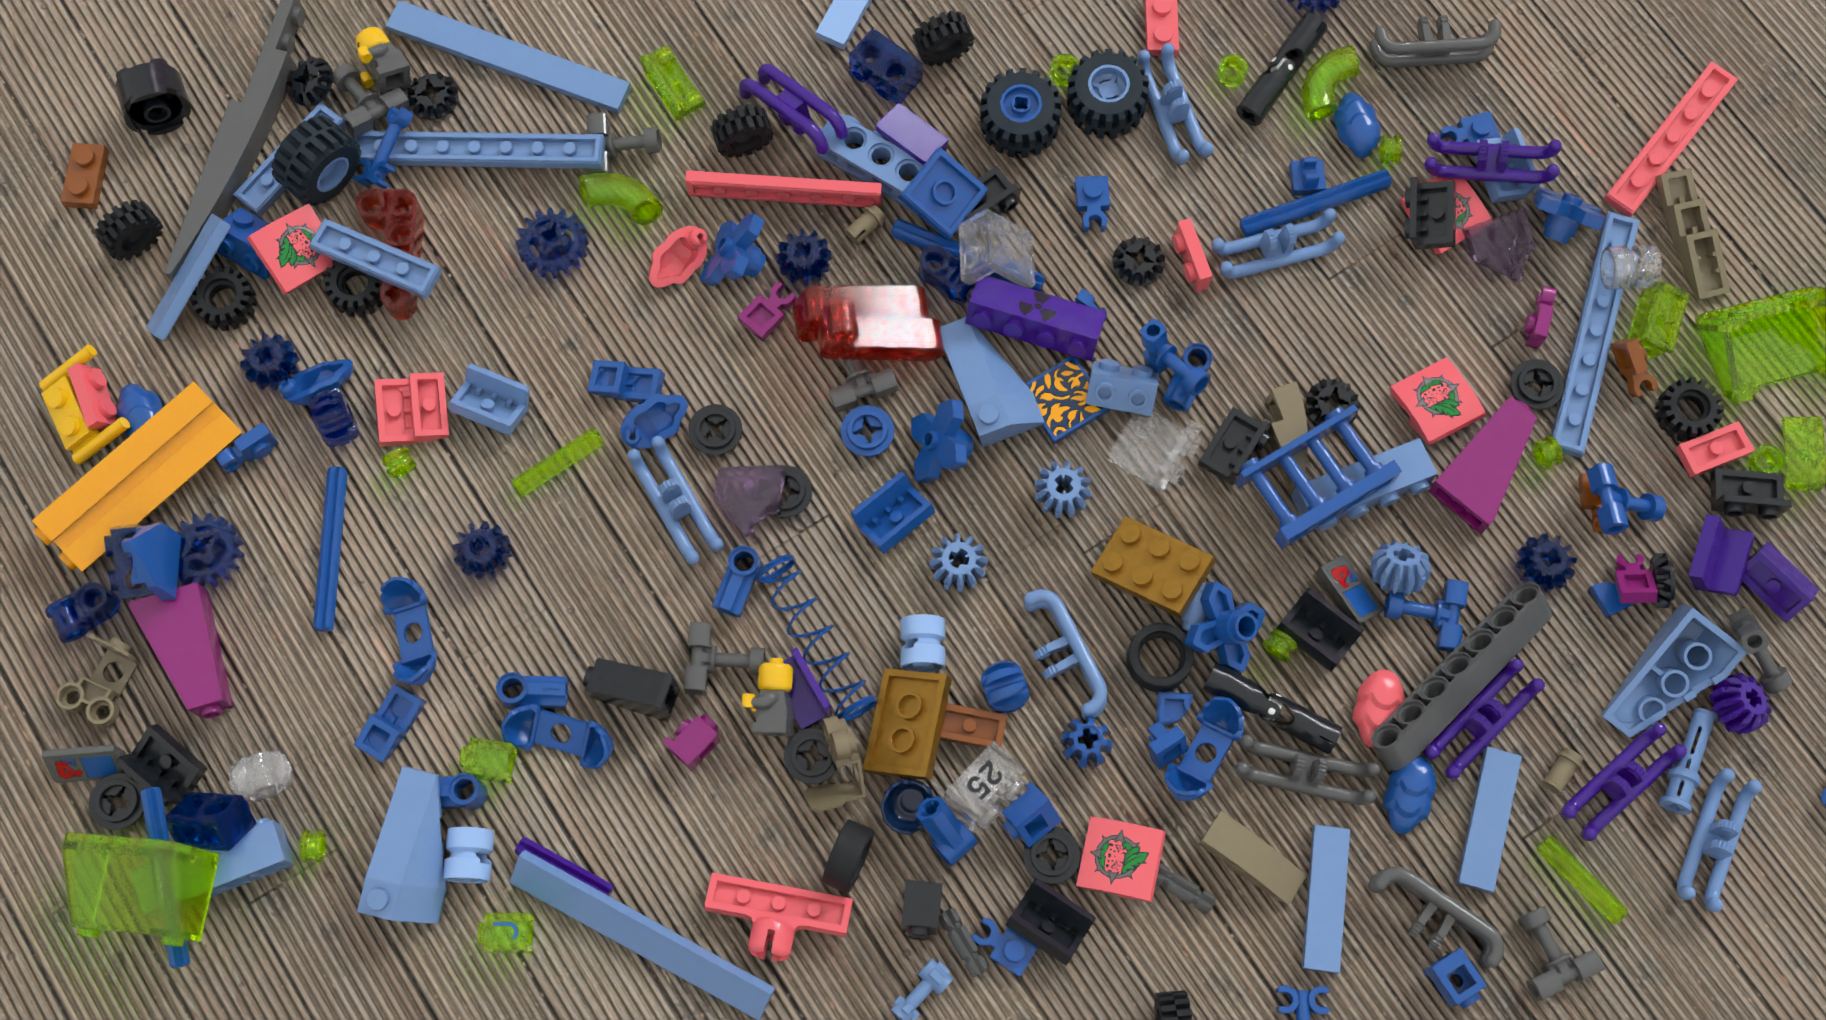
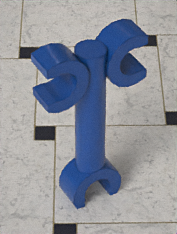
M394 106L390 108L387 114L389 125L373 162L367 159L361 160L360 164L365 169L361 175H354L353 179L365 187L372 184L382 189L389 187V184L384 179L389 172L395 173L396 168L388 164L387 161L400 131L411 122L413 118L412 112L404 107H401L400 110Z
M1288 985L1276 988V993H1285L1290 997V1004L1287 1007H1276V1012L1280 1014H1288L1296 1009V1020H1310V1011L1316 1015H1324L1330 1012L1329 1007H1319L1315 1003L1317 994L1329 993V988L1325 986H1318L1310 991H1296Z

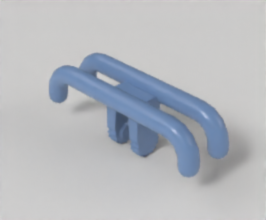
M1165 43L1161 50V60L1168 83L1164 85L1161 95L1151 71L1149 51L1141 50L1138 53L1137 65L1142 64L1145 68V75H1148V100L1171 158L1176 164L1184 165L1189 160L1190 155L1188 150L1181 148L1172 124L1184 121L1192 144L1199 156L1204 158L1210 157L1214 146L1204 139L1175 65L1174 46L1171 43Z
M1328 208L1316 219L1295 225L1292 223L1286 224L1283 228L1276 230L1270 228L1261 234L1224 243L1223 239L1215 238L1211 243L1213 253L1217 255H1232L1260 247L1264 257L1234 266L1231 262L1224 261L1219 267L1221 276L1227 279L1241 278L1321 257L1335 251L1345 241V235L1342 232H1335L1331 238L1322 243L1296 250L1293 249L1297 242V237L1321 231L1331 225L1336 218V211Z
M655 436L651 441L652 447L670 479L658 486L639 450L630 449L627 457L682 556L689 565H696L699 562V554L695 551L678 520L690 514L712 551L720 552L723 549L724 543L719 538L676 464L663 437Z
M1038 589L1027 593L1023 599L1025 609L1029 612L1038 609L1048 610L1063 636L1033 652L1035 660H1044L1050 655L1068 648L1072 655L1059 663L1046 668L1042 673L1046 680L1052 679L1079 666L1093 693L1092 699L1082 705L1081 716L1085 721L1086 717H1098L1107 705L1108 690L1106 683L1063 601L1057 594L1049 590Z
M1729 768L1721 770L1715 776L1708 789L1677 882L1678 896L1683 900H1692L1696 895L1692 885L1702 854L1715 858L1716 860L1704 894L1705 907L1711 912H1719L1723 908V902L1719 898L1750 804L1756 794L1762 790L1760 781H1749L1739 792L1729 820L1721 819L1713 822L1723 792L1727 785L1735 778L1734 771Z

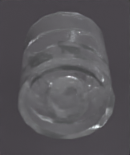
M1655 244L1634 245L1631 249L1627 246L1605 247L1600 260V274L1603 286L1606 289H1624L1630 285L1634 288L1656 287L1659 283L1662 263L1659 249Z

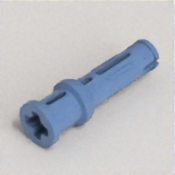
M1703 708L1694 709L1693 717L1683 742L1687 753L1678 760L1675 767L1668 771L1667 777L1670 780L1665 795L1661 796L1658 802L1662 808L1682 815H1689L1691 813L1692 806L1690 801L1694 789L1699 787L1701 783L1698 770L1716 719L1715 713ZM1700 733L1694 754H1690L1696 734ZM1679 788H1682L1680 796H1677Z

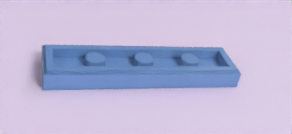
M321 102L303 120L307 121L314 116H325L341 129H344L343 118ZM280 145L233 194L236 200L259 217L286 190L272 176V162Z
M211 213L146 326L152 335L162 340L166 339L230 229V224L215 214Z
M324 218L309 244V247L314 252L426 300L443 272L437 265Z
M1489 746L1484 749L1456 884L1490 894L1494 892L1522 759L1521 755Z
M1314 825L1312 828L1302 969L1340 973L1350 829Z

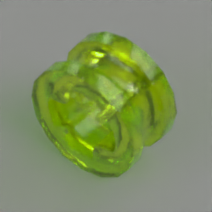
M1070 54L1057 55L1051 63L1050 77L1052 81L1059 86H1068L1069 76L1072 75L1073 67L1075 64L1079 65L1078 60ZM1064 66V69L1067 66L1070 67V74L1066 75L1065 71L1062 74L1059 73V67Z
M1229 54L1221 60L1217 77L1225 86H1239L1244 82L1248 64L1243 57ZM1229 66L1235 67L1236 75L1229 74Z
M1382 135L1379 147L1381 164H1387L1389 160L1393 164H1399L1402 153L1401 136L1394 135L1393 138H1389L1388 135Z
M1547 436L1543 439V442L1536 441L1532 444L1534 458L1544 470L1550 469L1553 464L1559 465L1563 462V451L1554 437Z
M1763 445L1749 456L1747 461L1750 471L1777 473L1783 467L1784 456L1778 448L1772 445ZM1764 455L1767 456V462L1772 463L1768 468L1765 467L1763 461L1759 460Z
M409 448L395 449L382 458L383 466L388 467L386 472L389 477L403 476L416 467V461L410 458L412 453Z
M1273 629L1270 632L1271 639H1265L1262 645L1275 658L1288 662L1291 658L1289 653L1295 652L1298 645L1284 632Z
M304 830L302 832L299 846L302 862H309L311 858H314L315 862H322L326 853V834L324 830H317L315 834H312L311 830Z

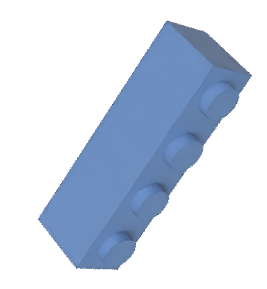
M1415 439L1374 455L1375 461L1377 463L1381 462L1383 466L1395 460L1402 472L1393 483L1318 528L1319 531L1322 532L1333 528L1339 523V519L1347 516L1351 520L1367 514L1369 512L1368 508L1378 504L1382 508L1390 506L1400 500L1399 496L1408 492L1414 496L1428 490L1431 487L1430 483L1438 473L1421 439ZM1360 462L1341 468L1349 480L1353 479L1355 483L1365 477V469ZM1328 474L1310 480V483L1320 497L1324 496L1328 500L1337 494L1335 491L1337 487ZM1296 487L1291 494V498L1301 516L1309 511L1307 509L1309 504Z
M269 818L253 821L248 824L247 830L236 834L234 831L219 834L213 838L214 842L208 845L185 847L178 851L179 856L173 858L181 909L295 865L283 825L274 820H269ZM151 860L143 865L144 869L134 872L133 876L144 914L158 918L161 917Z

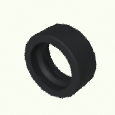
M1153 623L1143 627L1133 637L1126 653V666L1131 678L1139 686L1152 692H1167L1177 688L1187 678L1194 663V650L1185 645L1187 635L1178 627L1168 623ZM1154 638H1164L1171 641L1177 647L1180 653V664L1172 675L1155 677L1143 669L1140 663V651L1147 641Z
M850 819L846 821L828 858L822 877L824 884L845 893L851 891L870 850L874 837L873 829Z

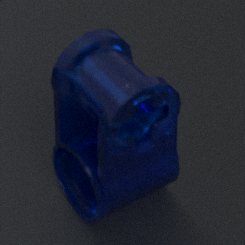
M938 245L926 247L920 256V278L943 293L954 303L964 305L967 301L966 295L977 282L979 274H981L980 271L968 262L954 256L943 247ZM931 261H936L939 264H941L942 267L939 269H931L926 264Z
M89 582L66 597L51 603L45 609V614L49 619H53L59 630L58 638L60 641L68 643L83 637L91 629L116 615L120 608V599L114 591L97 582ZM103 595L101 603L94 607L95 599Z

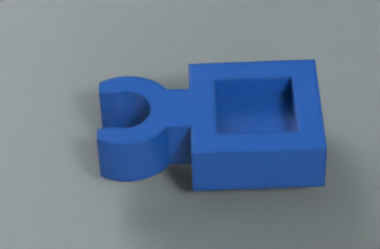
M1490 111L1462 118L1457 123V127L1446 126L1439 133L1440 139L1449 137L1454 142L1474 143L1480 139L1501 137Z
M1108 176L1075 177L1077 212H1086L1082 220L1083 231L1088 232L1089 222L1096 220L1100 223L1101 232H1105L1107 216L1103 211H1109L1110 208Z
M262 422L234 440L235 446L222 450L215 458L229 474L238 469L247 459L252 462L255 459L264 458L271 453L273 447L278 445L279 442Z
M983 918L981 923L990 929V936L983 939L973 934L972 939L975 944L981 947L991 946L994 948L989 958L1020 978L1038 947L1009 927L1004 934H1001L991 919Z

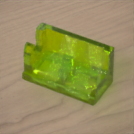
M669 46L661 47L648 55L645 54L640 57L643 73L675 121L706 105L704 98L695 88Z
M1662 280L1643 290L1638 301L1628 339H1638L1644 348L1650 349L1647 355L1648 358H1656L1666 352H1674L1690 294Z
M1823 416L1783 417L1781 421L1784 436L1787 489L1821 491L1826 484Z

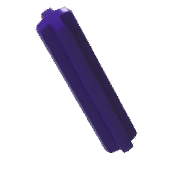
M523 837L516 846L515 853L518 856L526 850L608 896L611 895L613 890L611 883L527 837Z

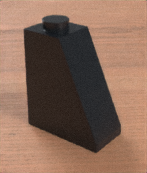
M601 658L596 659L594 667H588L583 680V686H586L585 691L590 698L668 723L680 692L679 686L672 674Z

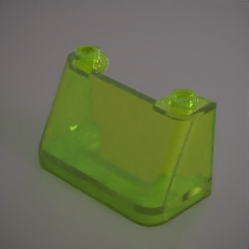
M1826 287L1800 288L1695 316L1697 331L1723 395L1726 398H1731L1734 403L1752 400L1753 394L1759 392L1760 386L1811 373L1825 374L1826 378Z
M65 833L62 843V856L70 926L78 928L76 935L99 938L100 932H108L110 930L162 937L160 944L183 947L185 940L201 942L219 862V853L166 840Z

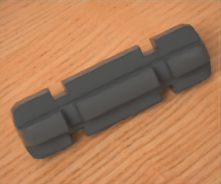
M1160 863L1156 885H1164L1166 891L1188 904L1192 902L1195 904L1194 908L1205 914L1211 911L1216 902V897L1206 890L1200 891L1198 885L1176 872L1172 874L1169 872L1170 868Z
M954 908L948 909L939 915V922L944 930H948L949 934L947 936L961 960L965 959V967L972 977H976L988 969V965L983 956L978 955L977 951L979 949L965 925L960 924L961 918Z

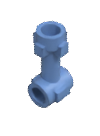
M931 958L917 974L923 980L905 999L900 995L893 1002L895 1005L891 1009L892 1013L900 1020H916L920 1015L916 1008L932 990L939 995L951 983L953 978L948 974L950 970L940 961L936 962Z

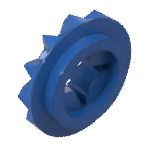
M871 405L859 406L851 410L843 419L841 438L847 450L852 451L858 457L870 456L873 458L881 452H886L891 442H893L894 424L890 416L881 408ZM865 420L871 430H877V432L872 434L871 443H868L864 435H858V433L863 431Z

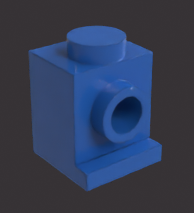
M1031 781L1025 785L1027 791L1001 811L1006 819L1001 824L1006 833L1014 841L1020 838L1029 848L1062 822L1050 800Z
M1462 948L1451 951L1423 970L1426 976L1431 978L1449 1007L1460 1005L1464 1009L1481 998L1478 991L1487 986ZM1451 975L1459 979V987L1457 989L1449 981Z

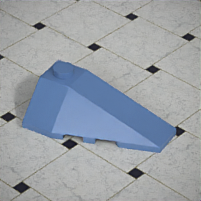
M966 317L936 328L982 448L1034 429L1045 423L1033 392L978 328L965 324Z
M1681 603L1658 630L1601 716L1631 738L1665 717L1667 712L1683 702H1689L1697 697L1696 694L1712 684L1716 685L1726 679L1748 652L1741 644L1693 607Z
M402 766L365 877L357 912L390 921L439 923L448 888L447 881L443 880V854H445V849L441 837L440 819L442 818L439 774Z

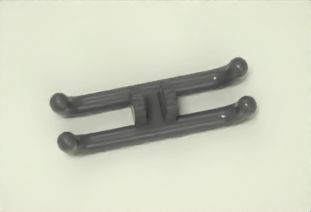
M1441 15L1436 23L1438 40H1433L1428 18L1426 16L1419 17L1417 23L1419 41L1395 42L1389 38L1387 29L1384 26H1379L1374 32L1375 39L1369 43V50L1377 63L1392 68L1476 63L1485 60L1491 55L1494 45L1501 36V23L1497 19L1491 20L1488 23V32L1484 33L1482 37L1452 39L1447 15Z
M1250 734L1243 735L1240 739L1241 747L1247 752L1291 762L1288 776L1249 767L1246 762H1239L1235 767V771L1244 780L1349 804L1368 805L1376 800L1375 792L1369 789L1356 791L1321 783L1325 779L1327 771L1364 778L1377 776L1381 769L1376 762L1356 763L1257 741Z
M1390 867L1377 872L1369 881L1368 888L1373 893L1385 891L1390 883H1397L1425 902L1407 932L1414 938L1423 931L1426 922L1436 910L1443 914L1435 932L1432 933L1428 940L1427 947L1435 951L1440 946L1455 922L1482 941L1484 950L1479 958V963L1482 967L1495 968L1500 964L1504 955V941L1501 934L1491 924L1412 871L1403 867Z

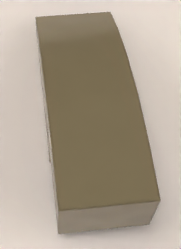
M1297 381L1271 389L1266 402L1274 423H1271L1267 432L1271 434L1268 442L1272 452H1275L1307 433L1308 428L1304 402ZM1308 447L1292 456L1303 473L1307 463ZM1279 464L1278 467L1291 495L1296 486L1282 465Z
M1223 811L1216 815L1198 844L1226 862L1228 868L1286 906H1289L1307 877L1276 849Z

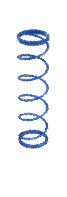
M794 555L780 556L759 569L755 578L757 582L774 583L785 580L772 596L771 606L777 610H790L802 607L790 620L786 630L787 634L792 637H807L820 633L804 651L803 659L809 665L825 664L837 660L824 673L819 686L823 692L828 693L855 687L843 698L835 711V716L838 719L845 718L846 722L854 720L877 704L876 696L864 697L852 703L838 714L843 703L863 686L866 680H861L838 689L825 690L822 688V682L825 677L841 661L848 657L850 652L818 662L806 660V654L812 645L832 629L834 625L831 624L806 634L797 635L790 632V626L793 621L808 606L818 600V597L789 607L775 606L774 598L790 580L802 573V570H798L785 577L775 579L793 567L796 561ZM788 561L784 566H782L778 570L763 576L767 571H769L773 567Z

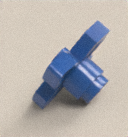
M1537 187L1533 200L1537 202L1536 208L1548 212L1543 224L1545 227L1544 236L1567 244L1570 237L1575 236L1580 224L1599 231L1601 230L1605 216L1600 214V208L1583 202V198L1574 194L1564 192L1562 196L1543 187Z
M752 213L744 216L739 224L733 221L723 223L715 239L716 253L705 264L700 280L709 286L719 284L725 276L731 280L741 278L742 276H750L752 278L757 276L764 267L766 256L762 253L761 248L754 245L753 242L760 234L764 219Z
M949 399L939 404L935 416L921 413L911 419L912 438L922 445L914 462L916 482L930 483L938 479L942 467L955 471L967 464V458H969L973 451L974 442L972 436L960 428L964 420L962 401Z
M1208 582L1200 599L1208 620L1190 626L1185 645L1199 653H1208L1217 648L1221 665L1236 673H1243L1251 655L1246 643L1250 642L1256 636L1258 630H1260L1266 612L1252 602H1243L1234 607L1232 593L1229 588L1219 582Z

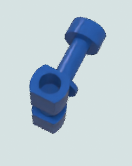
M1152 319L1140 329L1142 345L1146 349L1143 351L1145 366L1152 368L1153 372L1159 374L1169 367L1183 379L1182 388L1192 396L1200 394L1206 388L1211 376L1200 366L1191 369L1175 355L1177 347L1173 344L1166 345L1168 343L1167 331L1163 323Z
M1598 463L1586 471L1591 492L1594 495L1600 496L1602 507L1596 511L1601 530L1604 534L1616 535L1629 527L1626 516L1627 510L1636 511L1640 519L1657 522L1665 515L1666 502L1662 496L1645 493L1640 498L1631 497L1627 489L1619 487L1613 465Z
M1448 579L1444 583L1442 600L1437 599L1434 605L1404 600L1402 592H1397L1394 595L1393 591L1389 590L1384 604V617L1399 620L1401 614L1431 619V625L1438 627L1435 649L1452 652L1461 643L1463 626L1458 625L1460 610L1466 607L1469 583Z

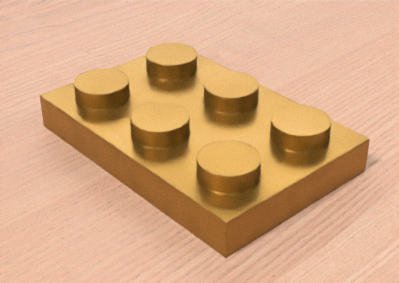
M1125 516L1092 568L1091 573L1094 578L1182 619L1216 561L1211 554Z
M884 668L862 770L873 774L932 780L952 678L949 675Z

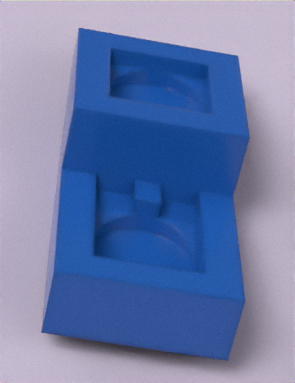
M594 360L587 391L591 394L612 399L643 403L650 396L656 393L661 394L665 374L661 369L629 367L626 362Z
M393 684L378 712L371 714L354 746L380 762L385 763L408 733L427 701L403 686Z

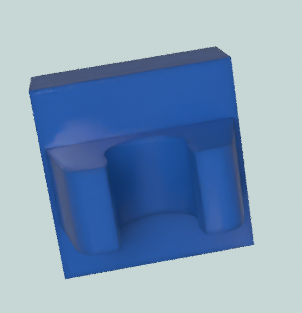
M1307 157L1301 161L1290 162L1289 175L1292 196L1311 195L1327 189L1323 159L1317 160V157Z
M1158 721L1147 729L1151 734L1149 736L1151 743L1148 744L1150 757L1159 770L1187 752L1186 735L1178 725L1168 731Z

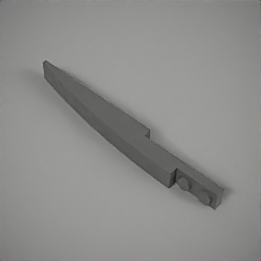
M280 0L243 101L229 100L164 274L171 282L211 213L222 219L226 217L236 200L233 194L246 181L269 135L289 88L286 82L293 77L290 70H296V66L289 54L294 50L295 35L298 27H301L305 20V9L300 0Z

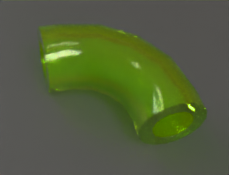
M1353 45L1340 47L1322 55L1308 70L1302 86L1303 107L1308 120H1321L1335 113L1337 110L1334 98L1336 85L1345 79L1358 76L1359 59Z
M610 172L579 176V191L586 207L599 205L617 206L626 210L635 223L640 225L653 223L662 214L663 208L658 197L644 183L630 176Z

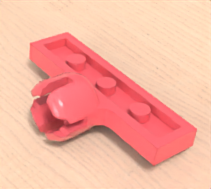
M712 872L704 910L752 921L748 942L750 953L755 957L765 960L768 943L773 942L771 954H773L772 961H785L791 954L794 935L798 930L804 929L846 937L853 898Z

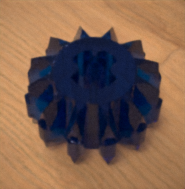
M801 228L797 237L789 232L787 235L788 242H780L778 245L780 253L776 255V262L781 265L780 273L783 276L790 275V282L793 284L801 278L806 287L809 284V278L820 282L822 279L821 272L828 273L830 270L828 262L832 259V252L827 249L828 241L825 238L818 240V233L815 230L809 236H806L805 230Z
M263 333L259 342L250 339L251 349H241L242 355L246 359L240 362V367L246 372V379L250 383H255L259 389L264 390L269 385L273 390L277 391L279 382L285 381L288 384V375L298 373V368L295 364L300 362V357L294 352L295 346L291 341H284V338L277 333L272 338L268 334Z
M337 388L329 391L325 390L311 398L309 402L310 413L327 446L334 448L340 445L341 447L358 437L359 429L342 391Z
M483 520L480 528L477 529L473 523H469L468 529L470 533L458 532L457 536L462 543H456L452 546L453 551L458 554L454 558V562L457 566H463L462 572L466 576L474 573L477 580H482L485 572H488L491 578H496L497 575L494 569L497 566L501 569H507V564L503 558L512 557L511 549L507 548L511 540L508 535H502L503 530L498 525L490 529L489 523ZM483 546H487L488 550H483ZM477 551H482L480 556L476 553Z
M1542 533L1538 539L1530 537L1525 542L1526 546H1522L1517 551V555L1521 559L1515 563V568L1525 570L1520 576V580L1524 581L1530 578L1532 582L1537 583L1539 586L1542 585L1545 593L1551 592L1554 586L1558 589L1563 588L1567 584L1566 579H1571L1575 574V570L1571 566L1577 562V558L1567 555L1572 549V545L1562 547L1560 545L1561 536H1555L1552 541L1547 533ZM1545 559H1546L1547 561H1549V563L1547 564V566H1545V565L1543 564V562L1545 561Z

